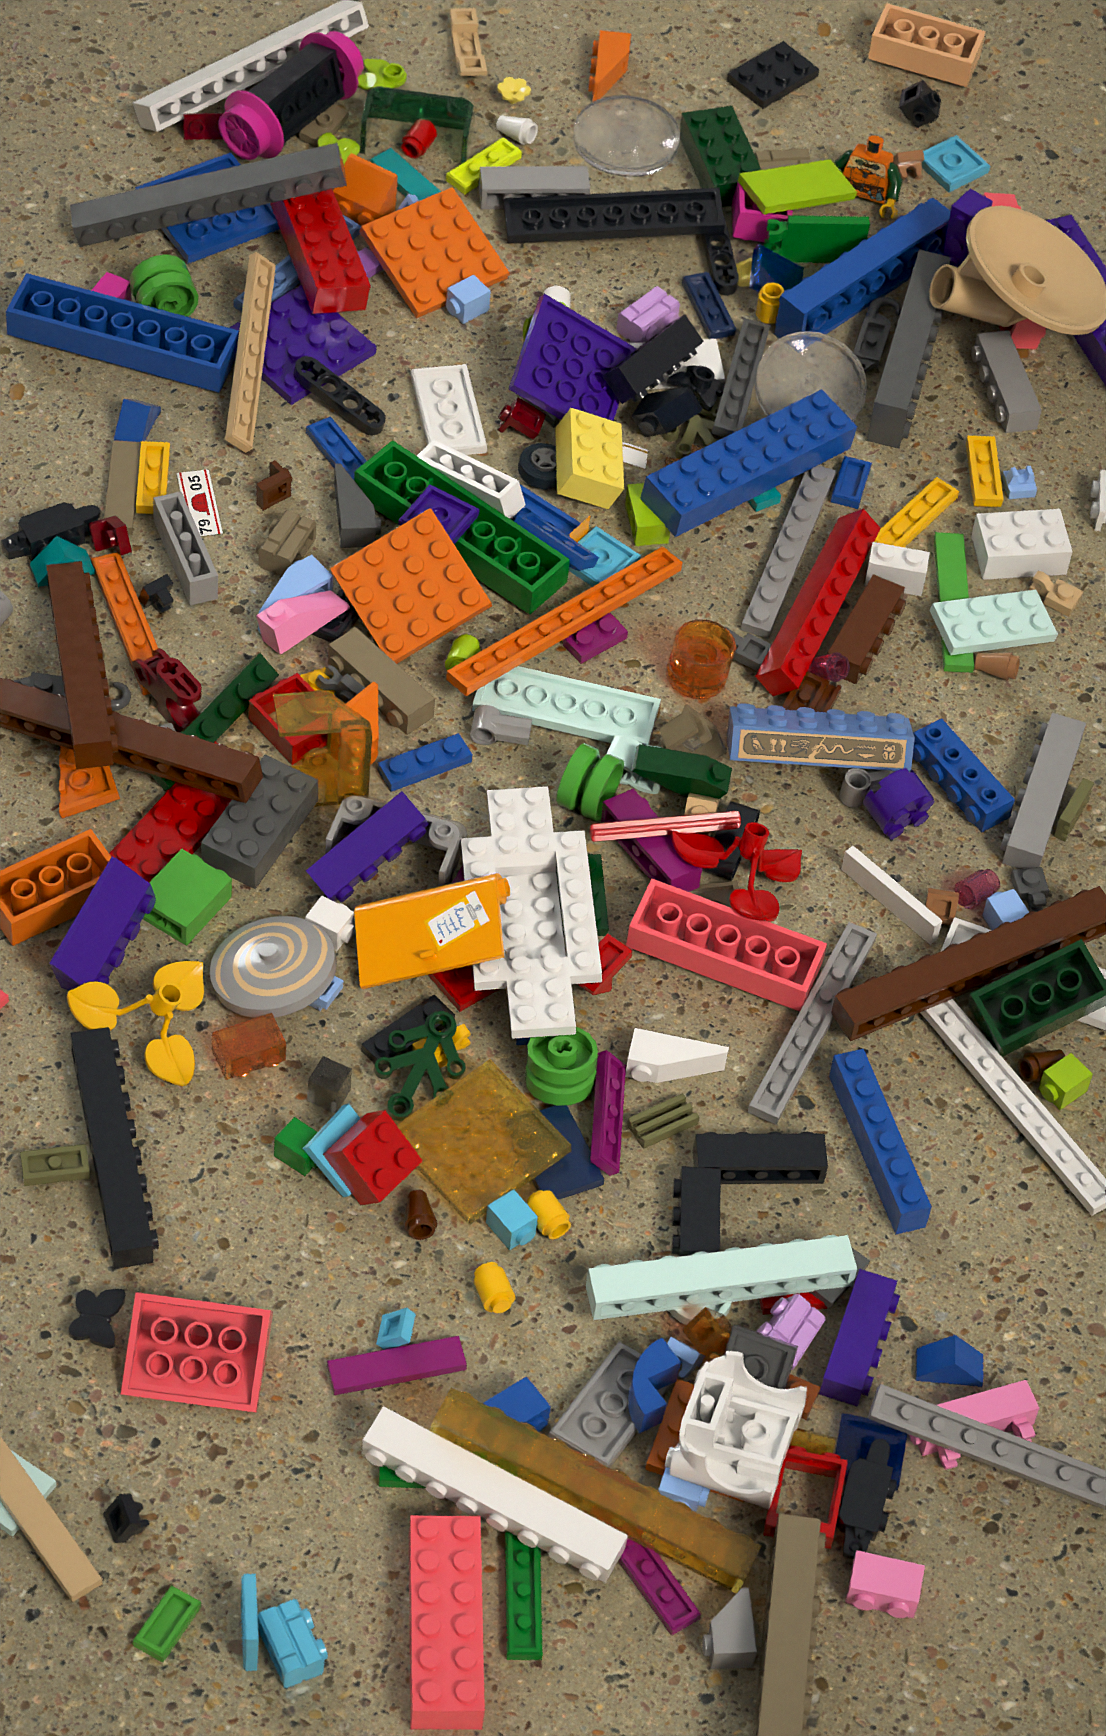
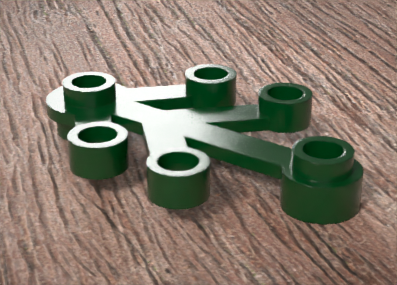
M435 1011L427 1017L424 1025L405 1031H392L387 1043L389 1048L395 1052L404 1050L409 1042L427 1038L423 1048L391 1058L381 1057L375 1063L374 1073L381 1079L389 1078L395 1070L414 1065L401 1092L393 1094L388 1100L387 1113L395 1121H404L410 1117L414 1107L412 1097L425 1071L434 1090L432 1094L434 1104L444 1107L450 1103L452 1091L446 1086L434 1055L439 1043L448 1062L445 1068L447 1076L451 1079H460L464 1075L466 1065L459 1058L452 1039L455 1035L457 1024L454 1017L448 1012ZM436 1024H443L446 1030L439 1032L434 1026ZM392 1038H402L403 1044H394ZM380 1064H386L389 1066L390 1070L387 1072H382L379 1070L378 1066ZM453 1064L459 1065L461 1071L455 1073L451 1071L450 1066ZM440 1091L445 1092L448 1098L440 1100L436 1093ZM402 1105L405 1108V1112L401 1114L396 1113L393 1107Z

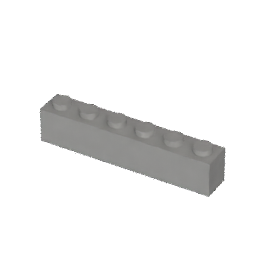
M1052 713L1049 723H1042L1038 735V740H1041L1042 744H1035L1030 761L1035 762L1034 767H1027L1023 783L1028 785L1026 789L1020 788L1015 803L1016 806H1020L1019 812L1012 811L1008 828H1011L1012 832L1011 834L1005 832L1000 850L1005 851L1002 864L1019 869L1040 867L1086 726L1085 722Z

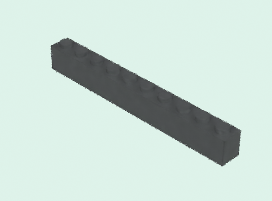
M338 143L75 203L70 205L72 229L79 246L83 247L347 185L344 162Z

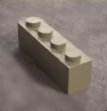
M355 627L329 644L328 665L334 666L343 677L349 674L365 688L373 681L378 684V710L388 718L394 727H398L408 735L434 717L435 698L359 629Z

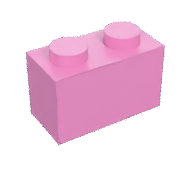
M856 1550L845 1603L852 1604L861 1610L874 1609L888 1612L889 1615L896 1618H914L919 1603L925 1565Z

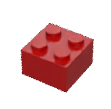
M386 1110L366 1113L323 1153V1156L360 1205L380 1203L423 1162Z

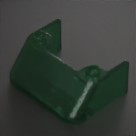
M382 86L374 87L368 91L361 120V154L366 152L373 118L414 123L418 119H424L432 122L436 127L464 130L461 164L467 161L475 121L474 107L468 99Z

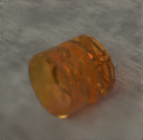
M701 619L686 622L677 630L666 667L667 680L673 689L693 699H708L717 696L724 689L736 651L735 639L730 631L719 623Z

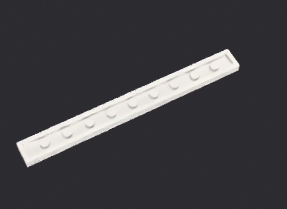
M951 999L920 1012L1087 1211L1093 1216L1105 1209L1106 1178L957 1003Z

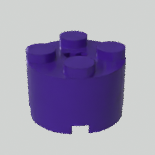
M907 768L897 770L878 782L881 788L875 794L870 790L863 800L864 807L889 839H895L901 835L904 828L911 824L915 827L923 824L929 818L927 811L935 802L933 796L912 769L909 772Z

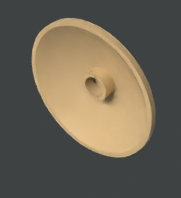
M991 206L979 211L970 221L966 231L969 255L959 267L949 264L941 266L934 274L929 289V298L933 307L1003 327H1008L1028 318L1038 325L1056 332L1083 335L1095 331L1106 320V284L1088 255L1070 237L1054 225L1032 213L1014 207Z

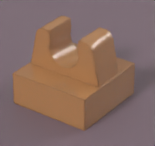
M923 149L899 152L894 156L893 163L897 165L902 180L907 178L906 169H910L913 172L914 179L922 174V162L925 160Z
M928 888L925 906L942 920V924L951 925L956 915L959 893Z

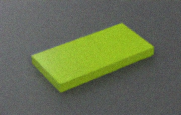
M831 159L740 173L738 178L739 184L763 214L854 200L857 191Z

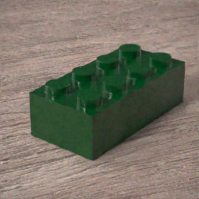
M733 106L682 113L679 138L701 188H719L722 207L731 206L740 173L761 170Z
M1080 939L971 993L968 1006L987 1040L1003 1057L1106 1006V980L1083 940Z

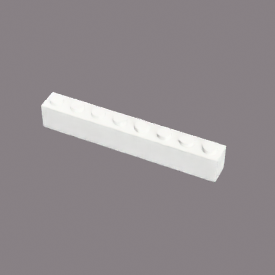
M384 1406L363 1439L362 1454L372 1464L380 1467L383 1465L394 1470L396 1475L402 1480L409 1483L413 1481L426 1487V1490L434 1497L439 1499L445 1497L451 1500L464 1513L469 1515L477 1514L483 1517L494 1529L499 1531L507 1530L515 1534L519 1541L526 1546L532 1548L537 1546L547 1551L553 1560L561 1564L569 1563L579 1568L580 1573L591 1580L599 1579L606 1583L625 1549L628 1535Z

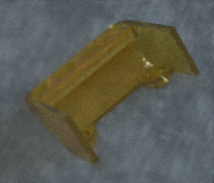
M324 690L274 694L279 737L327 734V748L311 749L304 754L302 765L290 766L318 779V802L314 807L341 805L342 801L350 796H368L372 748L370 722L332 693Z

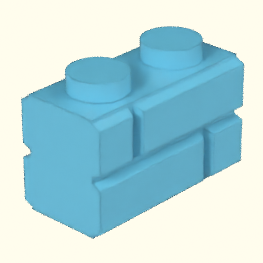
M293 1599L280 1604L278 1607L274 1606L257 1614L258 1631L284 1687H291L301 1683L303 1680L317 1677L324 1672V1660L328 1658L327 1650L322 1639L315 1640L311 1629L314 1628V1623L307 1608L301 1610L298 1601Z

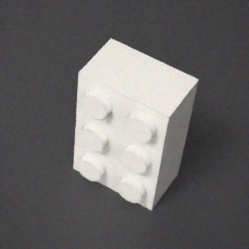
M1060 509L976 514L971 538L983 580L1034 577L1037 571H1042L1048 576L1067 574L1072 556V548Z

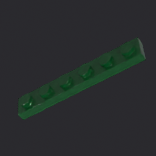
M261 653L254 655L179 733L189 736L194 735L202 740L214 743L249 707V700L255 694L264 692L279 674ZM150 774L164 791L170 789L176 783L175 781Z

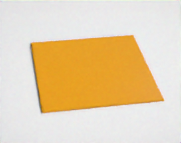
M590 516L569 534L571 539L578 542L588 533Z

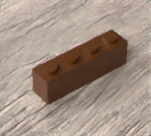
M872 575L828 651L824 672L853 684L858 683L862 674L867 676L873 663L872 656L879 655L884 644V635L889 636L896 621L894 620L895 616H901L907 602V600L903 599L904 586L877 575Z

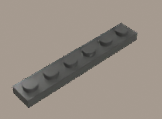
M744 318L712 434L726 437L742 429L771 325Z

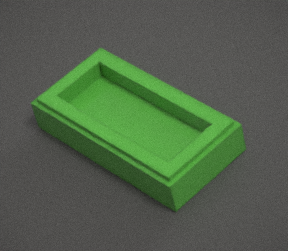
M171 1585L134 1638L133 1646L163 1663L201 1609V1601Z

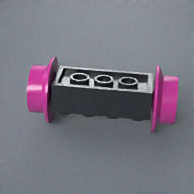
M330 31L326 34L319 32L307 34L302 39L299 52L248 92L239 90L227 97L225 113L219 119V130L227 146L236 155L246 160H253L258 156L263 158L276 157L282 151L285 142L316 119L322 112L326 111L338 100L348 99L355 94L358 88V77L364 69L363 58L359 49L351 39L337 31Z

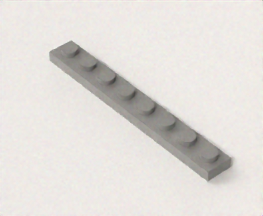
M817 465L805 472L743 619L741 631L769 639L835 479L836 470Z
M848 922L750 1102L748 1113L773 1124H778L834 1019L831 1011L835 995L845 988H851L876 941V933Z
M880 1384L877 1387L868 1419L1106 1510V1470Z

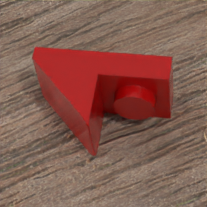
M609 934L598 943L602 982L577 984L592 995L610 992L612 990V978L632 958V950Z

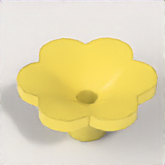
M507 77L503 80V83L498 84L497 91L502 94L504 100H508L511 104H516L523 101L525 96L530 95L531 88L526 85V81L522 78L514 79Z

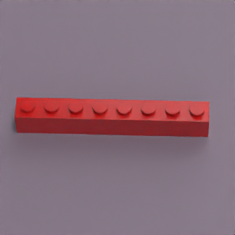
M864 508L838 518L755 675L773 697L799 688L872 547V542L875 541L881 529Z

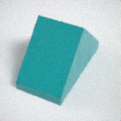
M58 536L30 562V569L38 588L48 585L46 565L82 561L84 573L95 574V569L87 551Z

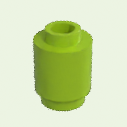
M463 634L453 641L445 661L446 670L453 668L481 651L479 641L474 636Z

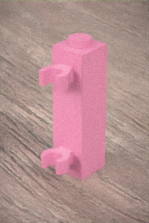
M1027 1380L937 1404V1406L1004 1432L1013 1431V1435L1032 1442L1030 1438L1035 1437L1032 1425L1035 1423L1040 1408ZM909 1434L911 1442L914 1445H918L922 1456L938 1452L941 1464L945 1470L958 1466L956 1459L961 1457L959 1453Z

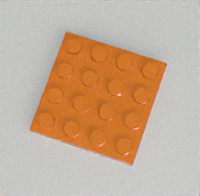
M453 187L362 225L359 231L416 319L446 306L447 289L472 275H475L486 287H489L507 279L510 274Z
M431 508L330 568L334 578L377 646L396 664L492 607L488 596Z

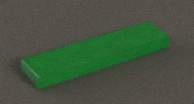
M505 1530L506 1660H542L541 1548L526 1546L519 1541L515 1534Z

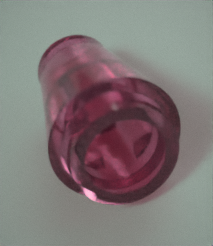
M836 652L814 657L808 672L833 682H839L849 674L850 664L845 656Z

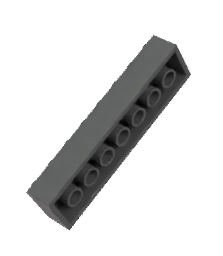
M923 250L918 252L874 401L867 441L899 449L902 438L908 439L912 422L907 420L914 418L917 403L913 402V399L919 400L923 383L918 382L919 380H925L928 364H925L924 361L930 362L934 346L929 343H935L939 326L935 325V323H941L944 310L932 306L929 298L930 284L934 274L941 266L945 264L950 265L951 257Z

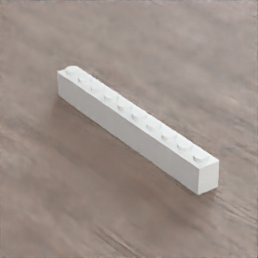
M351 0L339 1L133 102L140 127L158 132L184 119V113H196L227 98L235 91L243 90L265 79L299 52L302 39L309 33L319 32L326 34L330 31H337L350 37L368 28L362 3Z

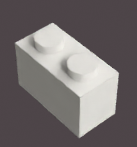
M872 542L864 586H867L874 574L904 586V593L921 596L930 552Z

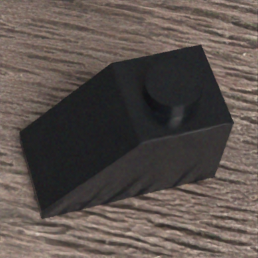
M684 387L648 393L642 398L631 416L644 437L669 433L700 413L703 408L692 389Z

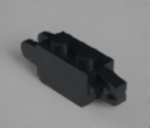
M63 502L23 516L18 523L19 531L2 539L1 548L9 560L28 556L32 561L56 536L77 546L85 544V537L91 535L89 523L98 521L101 515L100 508L95 506V504L75 509L72 504Z
M883 1438L872 1441L866 1460H856L851 1464L836 1522L840 1532L844 1533L843 1556L846 1558L854 1559L856 1550L867 1552L870 1542L875 1541L878 1531L885 1532L889 1512L883 1511L886 1499H893L897 1480L891 1479L894 1467L887 1466L891 1446Z

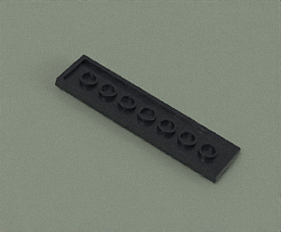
M719 188L504 198L508 244L724 233L725 230Z

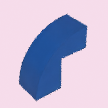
M663 1338L652 1343L642 1353L633 1372L628 1394V1408L632 1422L639 1434L662 1423L667 1403L657 1390L676 1382L681 1361Z

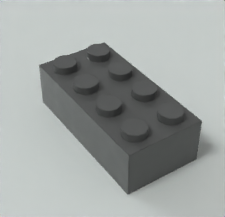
M264 755L260 761L263 778L247 803L232 799L201 842L202 860L215 869L224 871L229 877L254 889L260 884L318 802V779L267 755Z

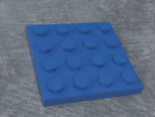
M230 152L137 186L135 190L241 164ZM268 203L161 229L189 264L277 231L280 228L271 204Z

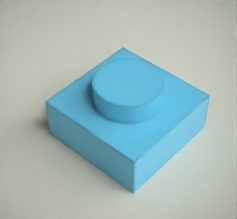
M404 1308L382 1315L376 1344L386 1350L410 1343L416 1314L410 1309Z

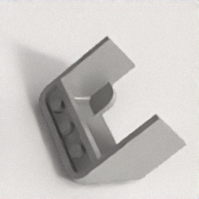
M350 796L344 799L326 837L325 854L344 839L350 824L359 827L388 802L370 796ZM420 811L429 825L425 827L426 833L415 843L446 851L439 870L438 887L448 885L452 880L461 857V838H467V830L458 821Z

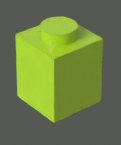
M1070 1053L1043 1072L1038 1089L1048 1102H1052L1061 1110L1088 1091L1093 1073Z

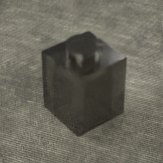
M323 1056L308 1079L307 1101L336 1113L351 1090L352 1068Z

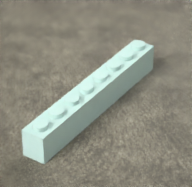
M827 1235L821 1239L806 1241L796 1239L789 1243L775 1245L764 1243L757 1247L744 1249L733 1247L725 1251L713 1253L702 1251L690 1256H665L651 1261L633 1260L627 1264L620 1265L601 1264L588 1269L586 1290L593 1320L813 1292L820 1289L851 1287L854 1284L857 1266L848 1235Z

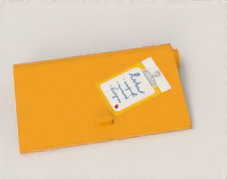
M499 873L357 905L354 910L360 988H371L504 958L500 905L505 904L507 897L510 896L508 880L502 878Z

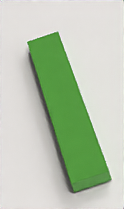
M935 532L934 550L938 602L967 599L969 594L964 534ZM941 636L943 670L946 672L973 673V652L950 655Z

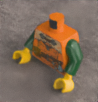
M869 136L867 145L857 144L854 150L844 152L834 161V164L857 191L856 196L884 204L879 210L882 218L885 216V210L892 208L891 219H895L898 215V210L894 205L899 199L902 178L897 165L893 163V154L882 150L884 140L879 136Z

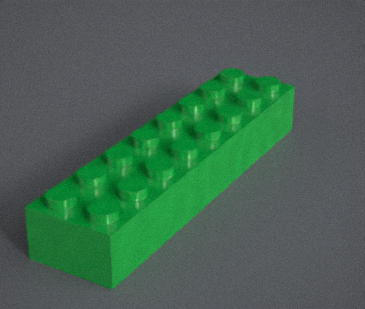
M392 440L355 470L354 481L372 502L374 509L398 524L399 519L429 484L478 508L479 516L454 545L475 578L529 615L567 583L569 558Z

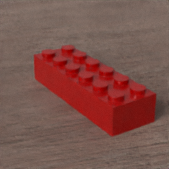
M333 189L270 203L312 314L366 310L371 285Z

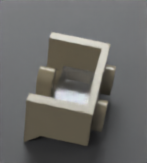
M685 704L681 714L659 729L662 736L660 743L665 749L706 755L715 760L727 753L717 726L687 704Z

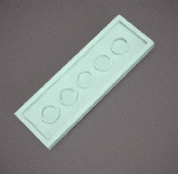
M517 666L479 688L473 701L472 711H475L478 706L490 705L497 708L502 715L532 719V725L608 743H612L616 735L634 738L642 745H649L661 699Z

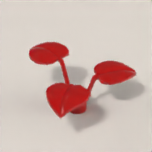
M750 822L746 824L742 837L736 836L734 843L725 852L723 845L711 836L672 831V843L679 856L687 863L700 868L717 867L719 859L726 860L739 847L741 856L750 860L751 863L748 890L735 889L730 894L729 902L737 913L750 919L772 922L778 917L780 910L778 900L771 892L754 890L756 868L759 872L764 871L766 877L777 882H793L799 877L801 871V849L764 850L769 830L760 823Z

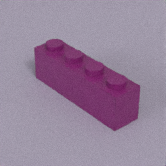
M634 788L603 801L601 823L660 818L650 808L648 801L642 798ZM671 835L616 840L650 880L652 878L687 892L700 887L702 868L687 863L679 856L673 846Z

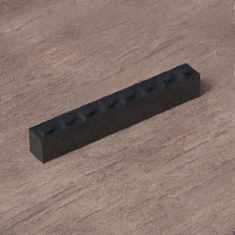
M109 1027L70 1033L71 1052L113 1268L118 1269L154 1263L153 1250L159 1249L156 1229L150 1230L149 1221H153L151 1202H144L143 1194L148 1192L145 1173L139 1174L137 1166L142 1165L139 1146L133 1147L132 1139L136 1138L134 1119L127 1118L126 1112L131 1111L128 1092L122 1093L121 1085H125V1074L123 1065L117 1066L116 1058H120L118 1040L111 1039Z

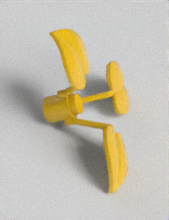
M181 961L163 966L153 977L152 985L156 992L153 995L148 994L144 999L123 1009H117L119 1006L117 993L111 986L102 982L84 983L68 991L67 1001L72 1014L84 1027L90 1030L109 1027L111 1031L117 1024L116 1015L122 1016L147 1003L150 1004L152 1012L155 1015L164 1016L165 1019L160 1032L161 1039H154L146 1046L144 1058L148 1069L158 1078L178 1086H186L191 1081L195 1067L193 1049L189 1042L181 1035L175 1034L167 1038V1030L170 1020L174 1017L172 1013L174 1009L190 1011L197 1008L202 1002L204 996L203 962Z

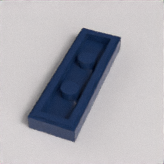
M709 272L683 276L682 285L708 338L720 339L735 336L736 327Z

